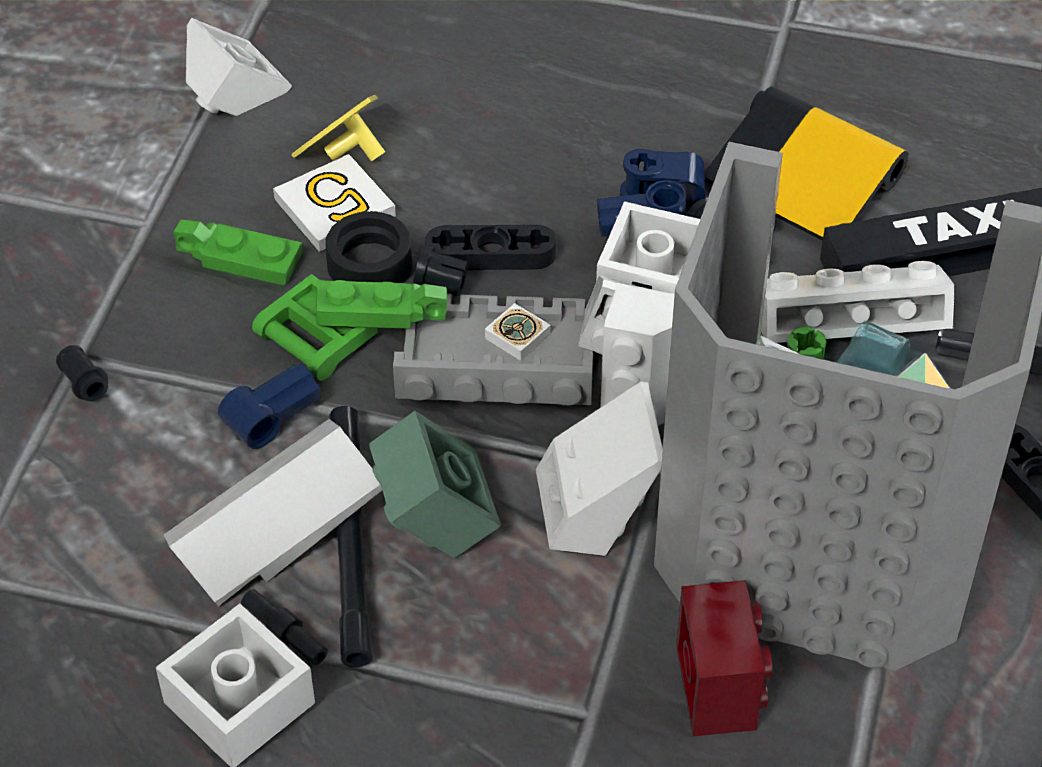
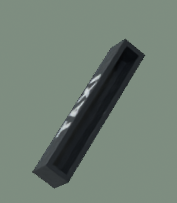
M1042 188L825 227L820 260L824 269H839L843 272L862 271L865 266L884 265L890 269L906 268L910 263L916 261L935 263L943 269L948 277L987 270L991 266L1006 200L1042 207Z

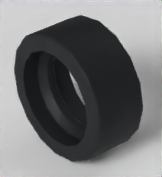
M378 211L357 212L343 217L331 227L326 236L328 274L333 281L404 283L412 270L410 232L404 223L394 216ZM371 243L385 245L395 251L387 259L376 263L362 264L350 261L343 256L353 247Z

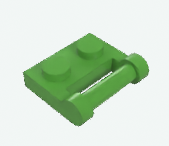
M311 274L261 311L253 321L252 330L264 340L272 339L306 364L312 376L323 381L332 375L339 362L377 334L378 330L376 327L318 326L316 324L317 280L319 279ZM291 319L324 343L325 346L320 350L315 349L285 327L283 323Z

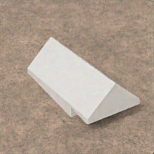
M328 419L164 534V537L177 557L212 600L220 606L259 574L268 582L381 492L382 487L375 478L372 467L341 427Z

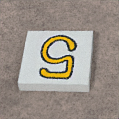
M349 154L273 188L275 201L319 252L326 249V236L331 227L345 216L365 211H378L396 216L394 203Z

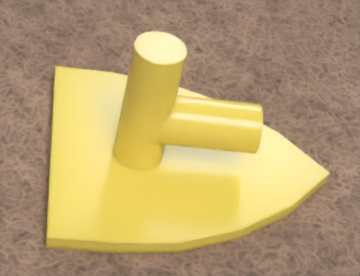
M373 95L366 98L291 154L292 157H297L339 126L345 124L348 130L324 147L326 153L335 161L359 144L372 162L383 154L385 150L358 113L376 101L378 97Z

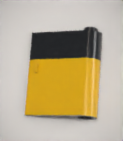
M770 86L765 91L761 90L755 95L750 111L705 171V181L713 185L728 142L783 153L775 217L823 241L825 227L856 222L880 187L890 190L896 185L906 168L909 154L908 151L785 91Z

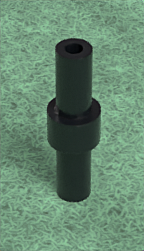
M256 589L249 590L243 596L241 605L263 622L266 628L285 645L289 644L313 665L320 664L326 658L328 649L302 628V620L287 608H277Z

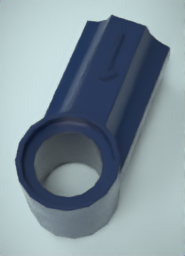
M671 180L653 183L646 190L645 194L597 199L601 237L610 236L624 202L680 215L686 214V191L678 182Z
M302 363L299 365L294 364L254 390L248 386H239L230 391L218 407V416L249 448L259 449L266 446L276 437L282 422L321 398L320 387L315 382L312 373Z

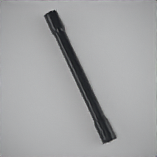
M350 406L334 408L329 414V419L341 427L359 451L360 434L357 410ZM360 507L337 526L341 617L339 620L341 662L348 667L366 666L373 658L371 622L367 614L362 511Z

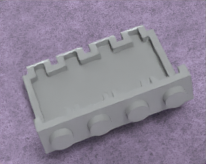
M447 294L445 320L411 322L410 329H406L404 352H394L395 398L456 400L463 402H510L514 404L591 405L593 351L578 346L586 311L585 299L553 298V306L544 307V297L507 296L506 306H498V296L461 295L460 304H452V294ZM514 303L551 325L550 334L521 361L485 339V328Z

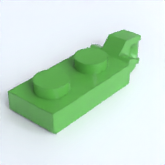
M180 220L174 230L177 251L192 254V257L202 261L203 267L283 286L289 282L303 255L302 242L222 224L207 223L205 226L199 221Z
M317 280L316 324L318 326L410 329L411 322L445 320L446 287L429 284L421 286L414 283L411 285L392 282Z

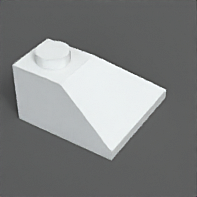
M193 18L188 22L186 83L198 95L196 101L206 110L215 114L221 110L238 116L287 93L292 87L250 41Z

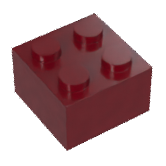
M746 580L681 586L676 650L693 736L757 730L759 711L762 708H767L768 695L765 679L772 678V659L769 647L760 646L757 633L762 632L761 608L758 601H750Z

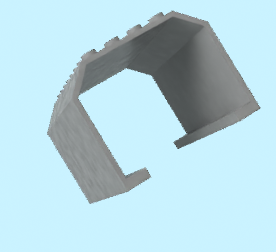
M728 142L675 288L654 567L679 603L681 586L746 580L750 601H758L760 604L762 632L757 633L761 640L779 641L806 648L815 654H830L857 661L866 667H882L896 671L957 641L1028 379L1042 315V207L1010 200L1005 202L962 387L954 390L759 345L783 153Z

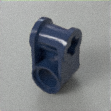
M635 149L624 156L623 169L626 173V180L621 184L620 196L638 194L639 186H643V194H645L646 190L653 183L671 180L678 182L684 187L686 191V210H689L694 203L706 197L704 161L699 155L688 151L664 152ZM640 162H644L643 171L639 170Z

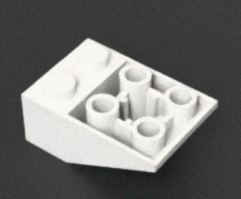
M640 381L555 437L536 468L549 549L606 556L617 537L623 534L626 523L637 506L642 505L646 492L657 475L661 474L663 444L661 443L657 425L658 410L656 405L652 403L648 382Z

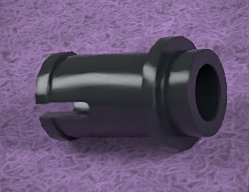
M70 345L59 352L56 364L72 383V392L77 398L93 402L106 394L108 390L107 373L101 367L94 366L80 346Z

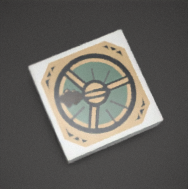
M514 303L485 328V339L521 361L550 334L551 325Z

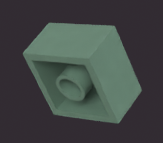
M414 411L369 443L375 463L373 473L382 487L386 501L384 511L388 520L397 529H404L420 538L428 547H436L455 558L501 527L476 449L431 420Z

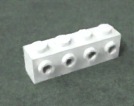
M916 261L910 263L906 268L893 269L884 265L865 266L862 271L843 272L839 269L828 268L817 271L816 275L797 276L789 272L775 273L770 276V279H767L761 333L765 338L775 343L787 342L789 334L794 329L804 326L815 328V332L819 330L823 333L825 339L953 328L954 283L939 265L928 261Z

